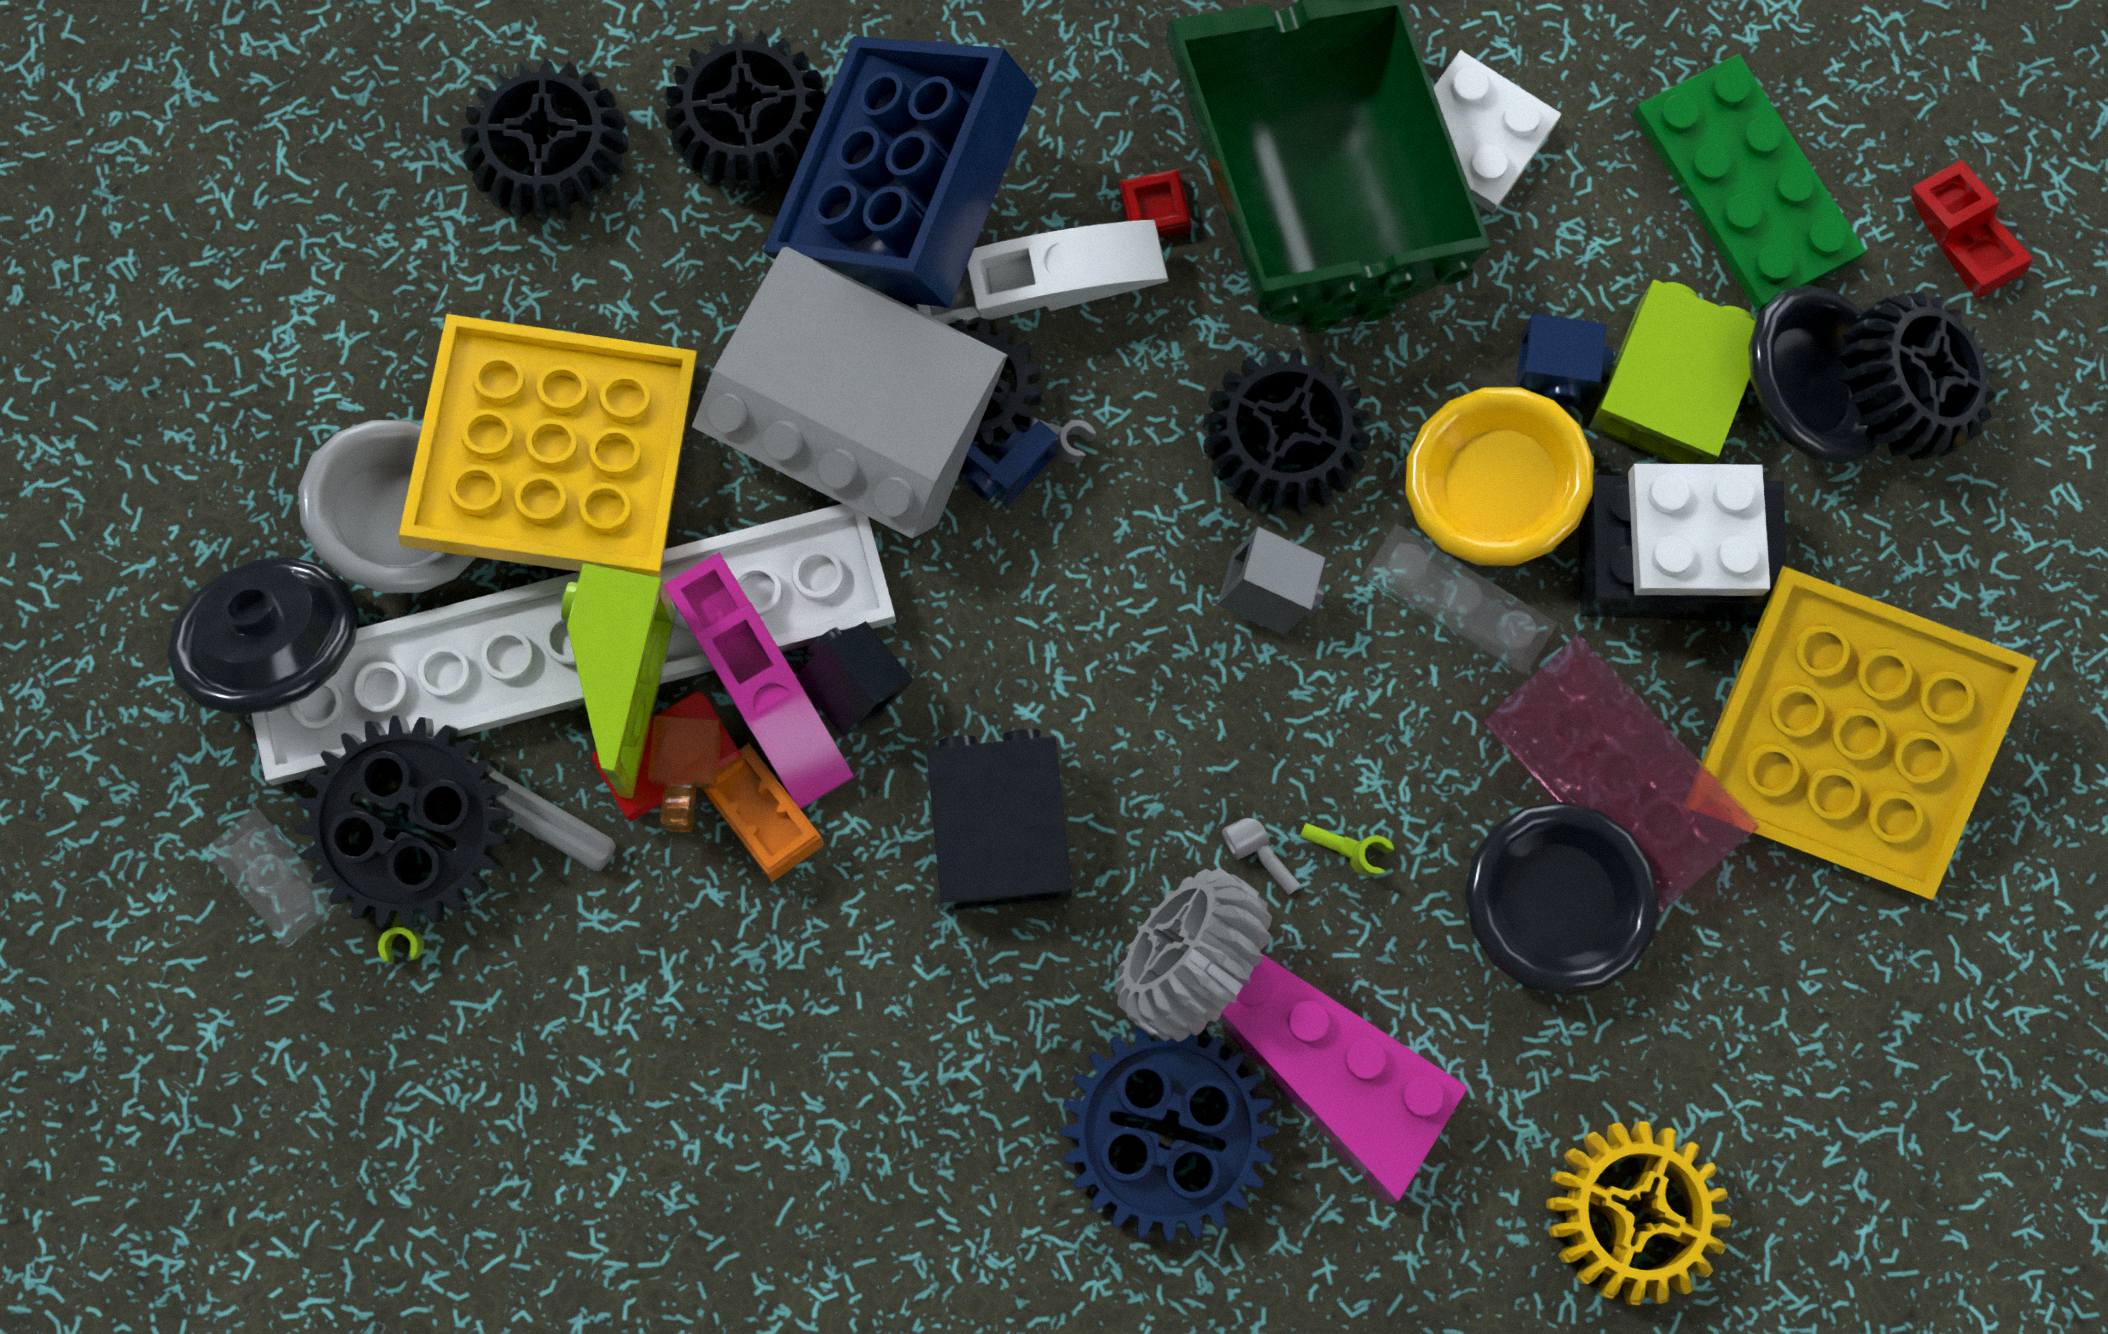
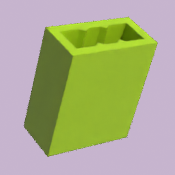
M1654 279L1639 302L1612 368L1609 381L1605 385L1588 428L1675 464H1713L1719 457L1750 379L1748 346L1755 325L1754 317L1739 307H1721L1697 297V294L1691 288L1676 282L1662 283Z

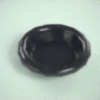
M1806 284L1777 293L1757 315L1748 346L1750 379L1763 414L1785 442L1813 460L1846 464L1870 455L1879 445L1873 442V429L1870 426H1858L1861 416L1856 405L1846 404L1852 396L1850 387L1839 380L1848 370L1838 357L1847 348L1843 334L1852 328L1854 318L1860 316L1863 310L1834 290Z
M293 557L254 560L221 573L191 597L173 624L167 657L176 685L200 706L232 715L272 712L307 698L336 675L355 645L359 611L349 585L324 565Z
M1562 801L1524 807L1494 826L1472 857L1465 890L1472 933L1493 965L1527 988L1561 996L1602 990L1633 970L1654 938L1660 906V896L1653 864L1632 832L1598 809Z

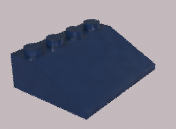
M853 36L763 252L769 257L776 259L782 247H789L897 301L950 309L1038 89L1005 48Z

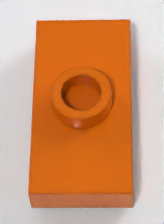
M748 743L739 750L742 755L741 757L697 783L768 879L774 882L825 844L821 835Z

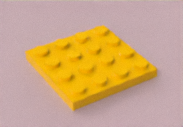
M446 314L398 534L400 546L579 572L581 571L582 563L660 578L696 369L697 351Z
M1782 566L1685 804L1690 809L1933 900L2037 660Z

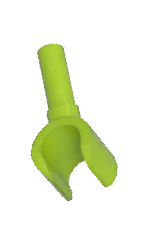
M1305 823L1300 836L1303 839L1348 857L1354 871L1367 877L1386 872L1379 867H1373L1368 864L1365 858V850L1368 845L1385 853L1394 851L1392 843L1382 836L1375 835L1356 841Z
M398 911L392 922V928L382 934L378 943L380 957L387 963H393L394 961L392 941L398 934H403L410 940L411 960H417L424 948L422 935L415 928L404 929Z

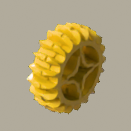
M1645 1121L1634 1124L1631 1138L1626 1128L1620 1122L1608 1126V1143L1597 1132L1585 1135L1584 1144L1590 1157L1575 1148L1568 1150L1564 1155L1567 1164L1577 1174L1573 1175L1568 1172L1558 1171L1553 1173L1551 1181L1557 1187L1568 1191L1567 1198L1556 1197L1549 1198L1546 1201V1208L1548 1210L1566 1212L1567 1223L1550 1226L1548 1229L1550 1236L1565 1237L1570 1235L1574 1243L1559 1253L1560 1260L1563 1263H1570L1583 1256L1586 1262L1578 1270L1576 1279L1581 1284H1589L1602 1273L1603 1276L1599 1285L1600 1296L1606 1299L1614 1298L1623 1284L1624 1298L1629 1305H1640L1645 1295V1289H1647L1650 1298L1655 1304L1667 1303L1669 1301V1284L1679 1294H1688L1693 1291L1692 1280L1687 1269L1700 1277L1710 1276L1713 1268L1701 1255L1702 1251L1711 1254H1722L1726 1248L1720 1239L1711 1236L1710 1233L1711 1228L1730 1226L1731 1220L1729 1216L1713 1214L1712 1203L1727 1199L1728 1192H1726L1725 1188L1708 1190L1704 1182L1714 1176L1717 1172V1167L1711 1162L1696 1168L1692 1166L1691 1163L1699 1151V1146L1694 1142L1685 1143L1674 1152L1676 1131L1669 1127L1662 1129L1653 1142L1652 1129L1649 1122ZM1622 1157H1636L1646 1160L1642 1173L1635 1174L1632 1183L1625 1190L1614 1186L1604 1187L1595 1183L1598 1176L1607 1166ZM1665 1171L1675 1180L1682 1192L1687 1211V1223L1685 1222L1686 1218L1672 1211L1667 1204L1665 1191L1669 1179L1664 1176ZM1643 1198L1642 1210L1651 1215L1650 1219L1659 1223L1638 1224L1634 1228L1635 1216L1626 1210V1206L1617 1202L1625 1201L1628 1203L1640 1201ZM1589 1203L1592 1204V1208L1605 1214L1610 1221L1612 1228L1611 1239L1608 1245L1612 1248L1610 1255L1602 1248L1593 1233L1589 1219ZM1653 1235L1663 1239L1671 1238L1680 1242L1672 1256L1656 1267L1647 1270L1629 1267L1634 1253H1641L1646 1241Z

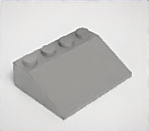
M782 247L714 367L692 427L913 539L938 525L1008 355L789 247Z

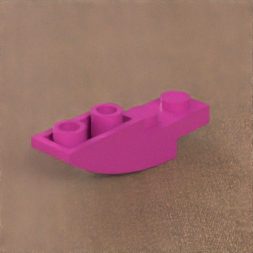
M720 552L665 583L666 591L790 797L800 810L853 779V773Z

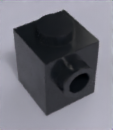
M866 621L843 633L838 627H834L821 635L807 650L812 656L811 660L796 676L800 685L843 737L881 716L914 680Z

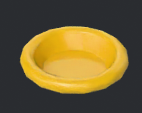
M1483 387L1448 401L1422 425L1407 457L1405 494L1418 526L1444 552L1478 566H1516L1550 553L1578 527L1593 495L1594 457L1581 426L1554 400L1521 387Z

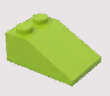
M582 563L578 583L569 582L566 587L562 601L561 618L563 621L568 622L567 629L601 769L619 796L632 799L676 619V612L661 578Z

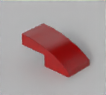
M1963 160L1911 188L1910 196L1925 226L1977 300L2028 272L2033 258L1995 217L2000 201Z

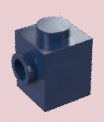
M1532 313L1521 334L1515 387H1521L1554 400L1559 406H1575L1581 401L1588 402L1599 384H1607L1611 375L1614 350L1613 347L1604 346L1607 324Z

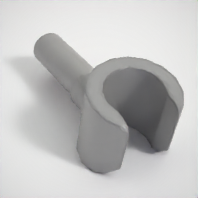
M1034 417V422L1031 425V427L1022 426L1018 423H1015L1014 425L1023 430L1029 431L1039 419ZM1072 420L1062 428L1053 423L1049 424L1042 421L1058 435L1057 455L1059 458L1069 463H1078L1085 458L1086 454L1069 446L1066 436L1076 434L1084 440L1092 442L1096 433L1089 423L1082 420Z
M1245 818L1222 830V835L1236 860H1240L1255 852L1260 863L1264 865L1288 895L1301 885L1274 854L1275 851L1269 845L1267 833L1259 821Z

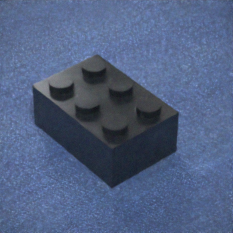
M1593 475V495L1579 523L1580 615L1586 617L1760 622L1782 566L1787 567L1784 482L1763 481L1770 590L1763 596L1635 595L1629 477Z

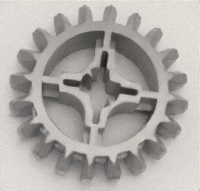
M1221 868L1214 871L1204 869L1198 872L1194 878L1189 876L1183 879L1176 891H1168L1164 901L1157 908H1151V915L1146 922L1137 927L1139 932L1134 941L1126 946L1125 952L1127 957L1118 967L1117 973L1120 978L1116 981L1115 992L1119 995L1117 1005L1127 1013V1017L1149 1035L1153 1036L1155 1034L1164 1041L1174 1039L1177 1042L1186 1039L1190 1033L1198 1035L1203 1032L1209 1020L1213 1022L1220 1020L1222 1010L1230 1002L1236 1003L1238 992L1244 985L1251 983L1249 979L1254 967L1262 963L1263 960L1260 951L1270 940L1271 935L1267 930L1271 925L1272 916L1267 912L1268 903L1258 896L1259 892L1235 874L1230 875Z

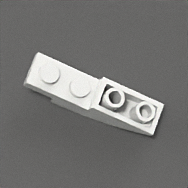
M1141 220L1091 225L1036 234L974 248L950 309L917 304L918 311L955 329L956 320L963 319L965 324L969 326L980 323L982 318L992 320L1044 306L1053 311L1168 282L1169 279L1155 220Z

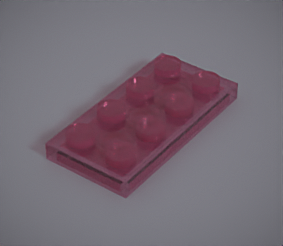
M1581 634L1574 637L1483 721L1557 802L1562 801L1598 809L1632 832L1653 864L1660 896V913L1760 826V823Z

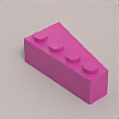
M1260 953L1263 956L1262 963L1254 967L1249 979L1251 983L1241 988L1236 995V1003L1230 1002L1222 1010L1220 1020L1216 1022L1257 1066H1260L1298 1110L1303 1112L1330 1141L1329 1143L1341 1156L1354 1166L1387 1205L1398 1202L1468 1086Z

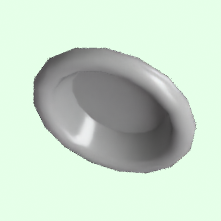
M369 420L337 432L310 457L298 487L300 523L318 557L347 581L382 593H422L456 579L477 558L400 546L398 534L422 429L420 424L409 420Z

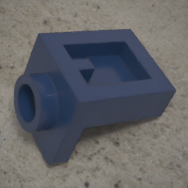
M1040 420L1026 434L1019 429L999 449L996 458L1000 461L998 464L972 443L962 466V469L965 471L962 474V479L982 499L990 501L995 496L1008 507L1057 455L1058 435Z

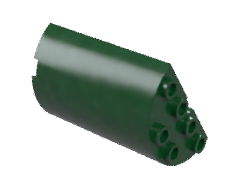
M1299 0L1296 4L1278 11H1271L1268 4H1261L1170 20L1166 31V43L1258 311L1265 320L1287 326L1304 325L1307 333L1326 331L1339 324L1342 319L1355 315H1360L1363 322L1377 321L1392 314L1397 309L1395 304L1414 297L1437 285H1450L1460 282L1473 274L1472 263L1484 255L1491 248V244L1401 0Z

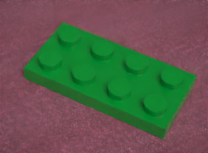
M1740 54L1637 104L1632 113L1757 312L1761 311L1777 293L1806 284L1812 285L1860 260L1866 253L1865 248Z

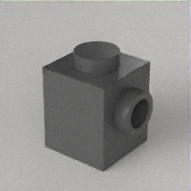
M1257 527L1232 552L1217 605L1285 635L1304 617L1307 619L1312 618L1318 610L1325 593V585L1319 582L1325 557L1263 528Z

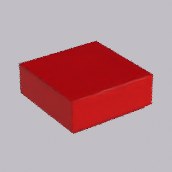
M1179 169L1119 181V192L1126 221L1155 220L1159 238L1191 232L1192 222Z

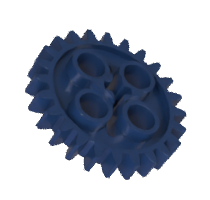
M1137 1026L1134 1034V1047L1128 1048L1115 1035L1110 1039L1111 1051L1114 1056L1111 1061L1094 1052L1089 1056L1090 1064L1097 1073L1094 1079L1075 1074L1072 1082L1085 1096L1083 1100H1064L1062 1108L1077 1116L1078 1123L1060 1128L1059 1136L1077 1140L1078 1148L1063 1157L1064 1164L1071 1165L1083 1164L1085 1172L1078 1177L1073 1187L1077 1190L1094 1185L1099 1192L1093 1199L1090 1209L1094 1212L1110 1202L1116 1207L1112 1219V1227L1115 1229L1123 1224L1129 1216L1137 1218V1238L1144 1239L1152 1223H1160L1165 1242H1172L1176 1233L1177 1223L1184 1222L1188 1233L1195 1239L1201 1237L1200 1217L1206 1215L1214 1225L1222 1228L1226 1225L1225 1215L1221 1207L1224 1203L1239 1211H1244L1248 1207L1244 1197L1238 1190L1241 1185L1255 1189L1262 1188L1264 1182L1251 1170L1253 1163L1265 1164L1273 1161L1274 1156L1266 1150L1257 1147L1258 1139L1274 1135L1276 1127L1258 1123L1257 1115L1273 1104L1271 1099L1252 1100L1249 1091L1262 1078L1260 1074L1240 1078L1236 1073L1245 1056L1242 1052L1231 1056L1226 1061L1218 1056L1222 1047L1223 1038L1221 1036H1216L1206 1048L1197 1045L1198 1035L1190 1033L1186 1039L1180 1042L1174 1039L1164 1041L1161 1038H1158V1041H1151L1147 1032ZM1138 1073L1149 1074L1159 1082L1161 1099L1156 1106L1148 1109L1138 1108L1127 1099L1125 1083L1132 1075ZM1210 1090L1219 1095L1225 1106V1115L1221 1123L1214 1126H1204L1193 1118L1190 1111V1100L1195 1092ZM1112 1112H1120L1154 1124L1160 1123L1166 1114H1171L1176 1117L1175 1128L1178 1130L1220 1139L1224 1142L1225 1148L1223 1151L1217 1152L1191 1142L1175 1140L1169 1149L1166 1150L1158 1147L1159 1135L1156 1133L1113 1124L1110 1121V1114ZM1122 1137L1132 1138L1143 1147L1145 1163L1139 1172L1122 1174L1112 1167L1108 1158V1150L1111 1143L1116 1139ZM1186 1154L1196 1155L1207 1164L1209 1180L1202 1190L1188 1192L1176 1183L1173 1169L1176 1160L1180 1156Z

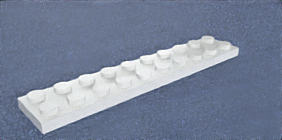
M845 504L668 548L664 552L660 575L663 584L720 552L781 653L812 645L821 635L834 627H838L843 633L865 621L872 629L896 623L869 518ZM580 572L358 628L355 645L336 675L307 698L272 712L251 714L265 781L274 786L304 778L307 773L320 774L330 771L320 755L322 751H330L343 756L346 751L340 735L345 732L356 735L363 742L366 741L365 722L367 721L379 722L386 734H388L391 717L395 715L406 718L412 733L418 718L425 717L433 719L434 737L445 725L458 728L457 737L585 704L567 629L568 622L563 621L561 618L562 601L566 587L569 582L578 583ZM670 596V601L676 612V619L660 684L714 670Z

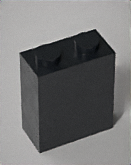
M1019 729L1004 733L1003 741L977 744L976 736L957 735L940 739L939 747L927 748L926 754L942 912L1071 899L1072 885L1056 736L1041 737V731L1038 729Z

